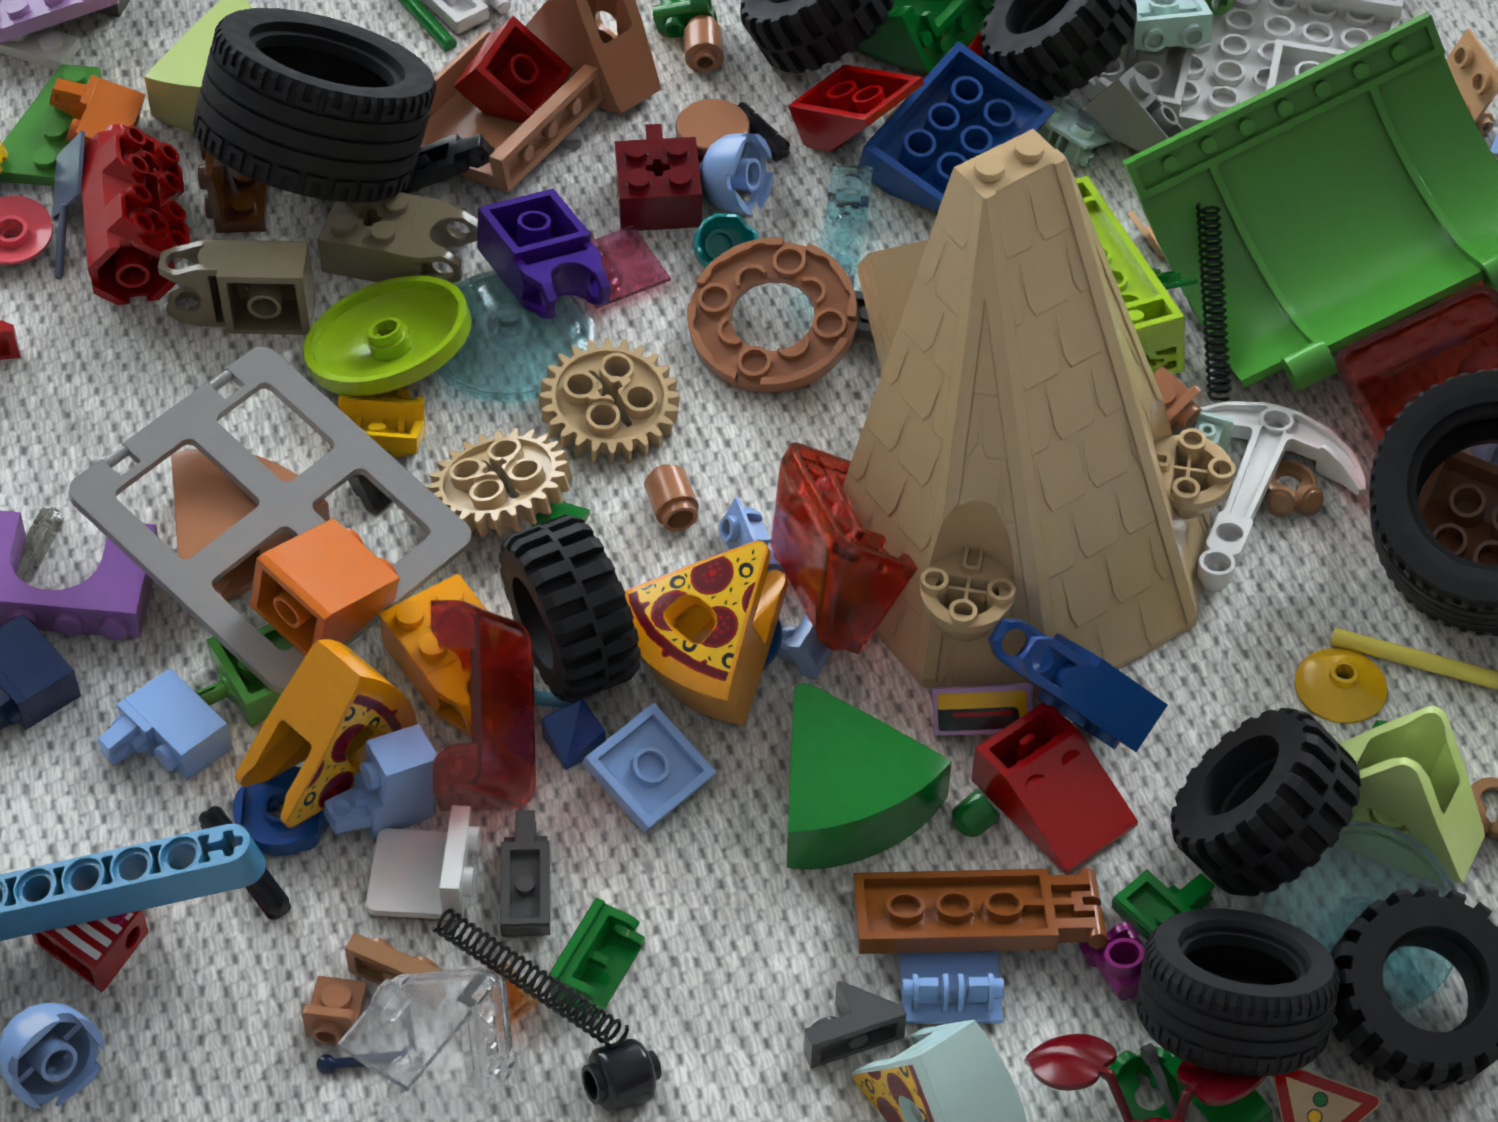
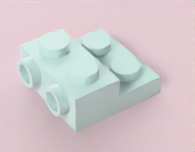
M1136 0L1137 21L1135 28L1131 29L1132 36L1129 40L1133 50L1158 52L1164 47L1197 48L1204 43H1211L1213 13L1205 0Z

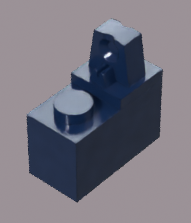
M24 614L0 627V730L18 723L27 730L81 697L75 671Z

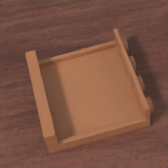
M484 30L434 77L436 92L421 147L458 134L461 138H468L481 133L483 138L494 147V152L489 156L490 162L480 168L470 167L466 173H461L460 175L509 193L604 99L598 68L584 64L571 78L566 77L560 88L524 123L481 112L453 86L490 35L488 31Z

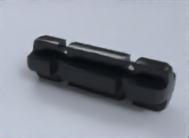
M740 102L737 105L748 116L750 134H759L766 140L771 150L772 159L780 161L783 157L786 158L790 154V143L782 135L777 134L778 132L758 113H754L755 111L747 103Z

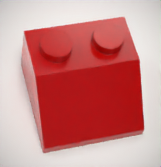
M512 16L488 36L453 87L481 112L524 123L560 88L573 68L516 17Z

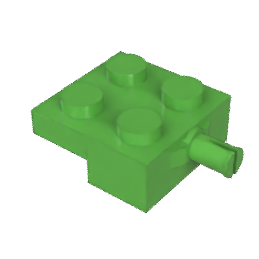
M270 624L257 629L280 650H288L293 646ZM215 637L208 638L207 643L211 662L219 673L220 681L195 692L209 706L226 698L230 699L231 702L239 707L250 726L266 720L282 693L270 690Z

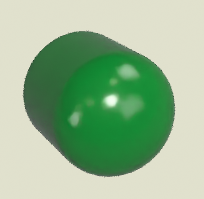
M976 789L957 804L951 814L954 827L961 834L968 837L981 835L1000 819L999 812L982 792Z

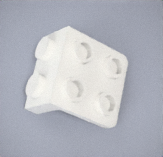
M451 806L448 832L384 828L378 832L366 898L368 913L375 916L439 919L444 911L453 909L454 913L461 914L463 919L466 897H473L475 889V867H471L472 855H479L481 847V826H473L471 806ZM448 913L443 920H448L451 914Z

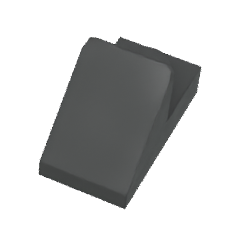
M838 981L836 983L835 1004L841 1017H825L816 1021L811 1027L805 1028L804 1054L812 1069L902 1039L905 1036L906 1011L900 1004L848 983Z

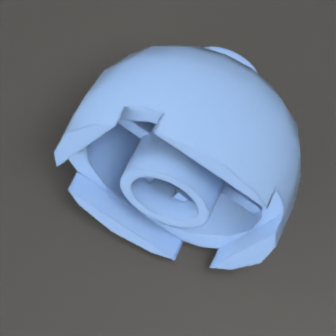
M750 133L725 135L710 145L703 161L700 163L699 170L702 188L709 201L722 211L731 214L753 215L751 209L757 202L761 210L771 194L773 172H766L765 159H772V155L766 140L762 136ZM736 190L750 193V201L744 202Z
M40 1003L30 1006L14 1016L2 1032L0 1037V1074L9 1090L30 1107L42 1109L38 1104H46L59 1094L60 1096L55 1106H60L89 1085L97 1076L101 1065L96 1062V1058L99 1053V1047L104 1050V1039L99 1028L89 1018L67 1004ZM66 1078L65 1080H63L62 1082H60V1083L57 1084V1085H53V1084H51V1083H49V1082L44 1081V1079H45V1080L50 1081V1082H57V1081H60V1080Z

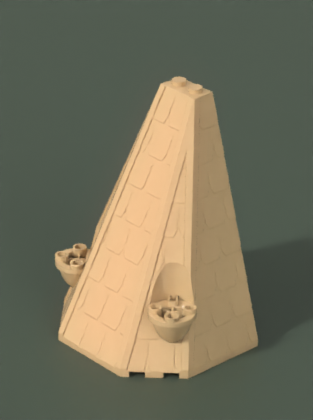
M1031 129L953 168L817 558L816 567L827 580L841 582L856 613L923 688L933 689L941 685L955 687L1030 683L1000 662L992 653L988 638L1001 619L1017 618L1023 620L1046 636L1053 638L1059 633L1101 657L1118 670L1196 626L1201 593V581L1197 576L1199 557L1205 551L1210 523L1208 510L1226 498L1232 488L1236 472V466L1231 461L1229 455L1222 447L1207 439L1202 431L1188 428L1183 430L1180 435H1172L1165 402L1068 160L1058 149L1053 148L1036 130ZM1012 629L1005 634L1002 640V648L1006 654L1015 655L1020 652L1026 641L1024 632L1020 629ZM1033 685L1034 705L1038 706L1043 703L1036 698L1041 690Z

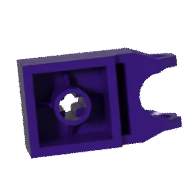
M554 188L478 207L477 249L524 308L540 316L542 319H551L557 317L555 305L558 301L557 298L560 296H578L594 305H603L610 302V283L602 267L600 252L591 242V233Z

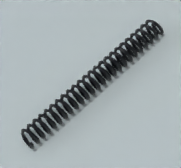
M1199 202L1195 209L1198 211L1196 213L1198 219L1196 224L1199 234L1197 239L1200 242L1198 244L1200 249L1198 255L1201 257L1199 259L1201 265L1199 267L1201 272L1200 279L1202 280L1200 286L1203 288L1201 290L1203 296L1201 298L1203 303L1201 309L1204 311L1202 317L1205 319L1203 321V326L1205 327L1203 333L1206 336L1203 340L1206 342L1204 345L1206 350L1204 356L1207 358L1205 364L1208 366L1205 370L1208 374L1206 380L1209 382L1206 386L1209 390L1207 396L1212 400L1229 401V397L1219 398L1211 395L1212 392L1225 394L1232 390L1230 386H1227L1232 382L1231 379L1227 378L1231 372L1226 370L1231 364L1225 362L1230 359V356L1224 354L1230 349L1225 346L1229 343V340L1225 338L1229 333L1224 330L1228 327L1224 323L1228 317L1223 315L1227 312V309L1222 307L1227 302L1222 299L1226 296V293L1222 291L1226 286L1222 284L1225 278L1221 276L1225 271L1220 268L1224 265V262L1220 260L1224 256L1220 253L1223 247L1219 245L1223 241L1219 237L1222 234V231L1219 230L1222 224L1217 222L1221 219V216L1217 214L1221 209L1217 206H1207L1200 209L1201 203Z
M448 909L442 913L438 919L437 928L431 927V931L438 933L446 941L452 942L461 951H466V954L473 956L481 964L487 965L490 970H494L496 974L501 975L505 980H509L511 984H516L517 988L523 989L526 994H530L532 998L538 999V1002L545 1004L553 1012L559 1013L562 1018H567L568 1022L574 1023L577 1028H582L583 1032L589 1033L592 1038H597L598 1042L604 1043L607 1048H614L626 1039L629 1032L628 1025H625L624 1033L620 1039L610 1044L609 1041L615 1038L621 1029L620 1019L614 1020L613 1014L606 1015V1010H599L598 1004L591 1005L590 999L584 1000L582 994L577 995L575 989L569 990V985H562L560 979L554 980L553 975L547 976L546 970L540 971V967L538 965L533 966L531 960L525 961V957L523 955L518 956L517 951L511 952V947H504L502 941L497 942L496 937H490L488 932L483 933L482 928H476L475 924L469 923L467 918L462 919L461 914H455L453 909ZM448 913H450V918L447 920L446 924L442 928H440L444 917ZM455 918H458L457 923L454 925L453 929L447 933L448 928L452 924L453 920ZM464 922L465 925L463 929L456 937H454L456 930L459 928L460 924ZM471 927V932L469 933L467 938L464 941H462L463 935L466 933L467 929ZM476 932H479V935L475 939L474 943L469 946V942L474 936V934ZM485 936V937H486L485 942H484V943L482 944V946L476 951V947H477L478 943H479L480 940ZM493 941L492 947L483 955L489 942ZM497 946H500V950L498 951L496 956L490 960L495 948ZM504 951H507V955L505 956L503 961L497 965L502 953ZM514 955V960L512 961L510 966L505 969L507 961L511 956ZM519 960H522L521 965L519 966L517 971L512 974L513 968L516 965V963ZM529 965L527 972L519 979L524 967ZM536 970L534 977L526 984L531 972ZM543 974L541 982L534 988L535 982ZM550 979L549 986L541 993L544 984ZM556 984H558V987L554 994L551 997H549V993L551 992L552 988ZM565 989L562 998L556 1003L558 995ZM573 994L570 1002L563 1008L568 996ZM580 999L578 1006L571 1012L574 1003ZM587 1003V1008L585 1009L583 1014L578 1017L580 1010ZM592 1009H595L592 1017L586 1022L588 1014ZM602 1013L600 1021L593 1027L595 1020ZM610 1018L608 1025L601 1032L603 1024ZM617 1023L615 1031L608 1037L612 1027Z

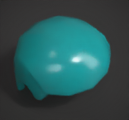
M714 214L701 222L693 236L695 257L706 268L715 258L732 247L758 239L757 230L751 228L740 215Z

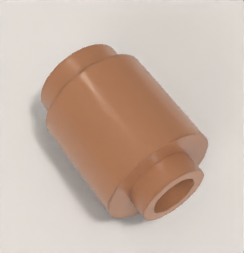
M709 15L693 17L684 29L685 61L689 68L694 71L709 72L718 69L724 61L722 28Z
M664 464L653 469L645 479L644 487L657 521L670 531H681L693 525L698 517L699 504L684 468L678 465Z

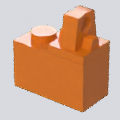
M91 75L88 84L57 78L51 92L49 105L74 117L66 141L71 142L82 130L85 131V146L98 132L105 131L109 125L137 126L146 94Z

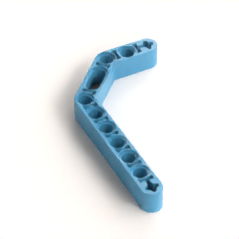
M225 824L0 874V941L244 888L254 884L262 877L266 868L265 857L250 833L243 826Z

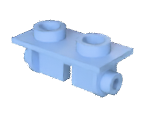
M735 497L719 525L720 537L726 542L728 550L757 540L765 542L768 546L771 539L763 523L761 513L755 511L752 507L743 508L740 498ZM768 547L771 553L768 572L772 570L784 572V567L777 556L775 548Z

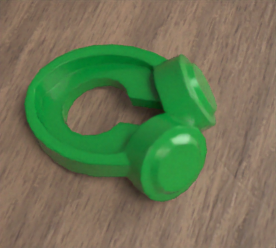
M1155 1046L1159 1055V1064L1178 1106L1179 1091L1177 1084L1172 1076L1170 1077L1164 1070L1163 1065L1172 1058V1055L1165 1049ZM1129 1050L1120 1053L1109 1069L1116 1076L1133 1119L1139 1121L1153 1117L1172 1119L1165 1101L1163 1106L1157 1110H1146L1137 1104L1135 1093L1140 1087L1137 1079L1139 1073L1148 1077L1151 1087L1158 1091L1160 1090L1150 1067L1144 1062L1141 1052L1139 1055Z

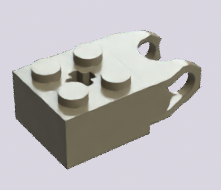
M400 192L393 198L377 202L349 203L335 201L317 239L322 272L373 282L416 275L437 277L451 283L459 282L463 276L462 259L449 252L446 247H460L476 242L478 219L443 200ZM453 221L461 222L469 228L470 232L462 233L448 224ZM433 262H444L453 269V272L440 271L434 266Z
M199 240L175 246L160 253L159 275L178 285H185L169 292L166 307L167 315L178 321L196 326L226 327V332L232 334L307 335L312 327L316 293L308 241ZM185 258L192 263V266L176 270L169 268L168 264L174 259ZM186 298L199 301L192 309L182 310L176 307L180 300Z

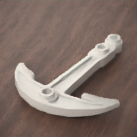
M1227 401L1200 407L1204 412L1234 419L1231 437L1249 441L1225 509L1218 513L1207 538L1205 551L1199 557L1197 576L1201 584L1209 590L1218 591L1224 589L1232 582L1235 566L1239 565L1250 539L1253 519L1286 452H1294L1315 460V470L1318 474L1340 483L1357 496L1366 494L1365 477L1359 461L1353 451L1329 427L1299 411L1265 402Z

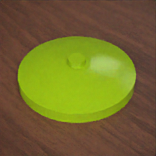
M416 275L380 281L351 293L326 310L309 330L304 342L303 356L313 379L318 385L328 391L349 396H366L390 392L413 384L446 364L461 349L470 333L472 325L471 312L461 290L444 279Z

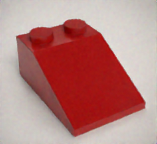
M844 64L789 104L788 108L803 145L808 148L831 152L842 147L845 141L870 126L923 86L924 81L919 76Z

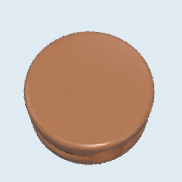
M721 99L700 100L688 105L679 113L675 124L676 138L696 137L700 165L711 144L725 135L750 133V123L746 113L734 103Z

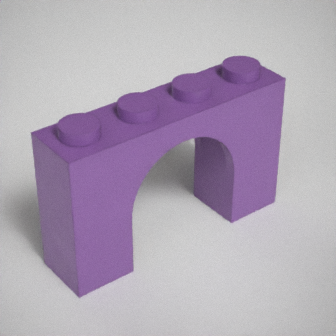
M0 510V627L24 614L38 630L59 632L68 636L78 634L103 635L113 640H121L126 637L140 638L154 580L108 537L101 562L88 579L67 589H38L26 584L17 576L27 540L21 512ZM145 524L158 537L156 524Z

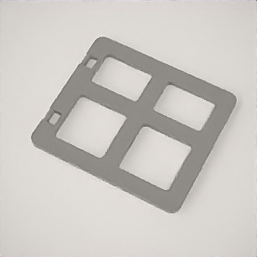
M263 346L255 347L229 365L215 379L200 386L122 443L119 449L105 459H100L74 478L69 486V499L74 507L270 690L277 693H283L305 656L294 646L288 650L278 649L215 591L212 586L279 533H288L292 537H296L326 522L314 511L313 507L357 474L363 475L429 535V537L393 565L400 580L395 601L384 610L404 601L463 553L468 548L471 540V529L467 523L275 350ZM233 380L240 389L225 399L217 390ZM261 389H268L333 448L320 460L289 482L280 480L218 423L219 419ZM185 445L196 447L258 505L256 509L189 559L180 558L116 498L119 493ZM129 456L137 465L120 476L112 467ZM379 614L343 644L349 646L379 621Z

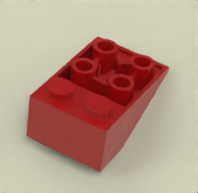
M1041 703L975 747L971 780L1065 875L1138 826V820L1079 730L1059 713L1053 705Z

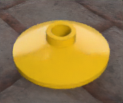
M1327 648L1316 651L1300 663L1295 674V689L1301 702L1309 711L1331 722L1351 724L1365 721L1381 710L1387 698L1388 688L1383 672L1371 659L1352 650ZM1337 675H1343L1350 679H1342Z

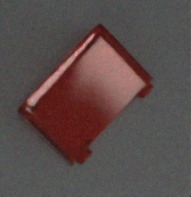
M793 442L780 459L770 541L774 551L773 555L780 562L816 630V637L819 642L834 651L843 649L859 654L918 568L910 555L902 553L897 558L883 549V545L887 541L884 535L864 528L842 489L851 461L801 443Z
M432 600L430 601L431 628L434 637L438 641L439 649H449L454 652L461 661L463 672L471 671L472 743L448 745L440 750L435 757L433 764L434 797L441 812L451 811L452 805L471 806L472 811L521 808L532 800L536 790L534 652L531 634L521 623L465 601Z

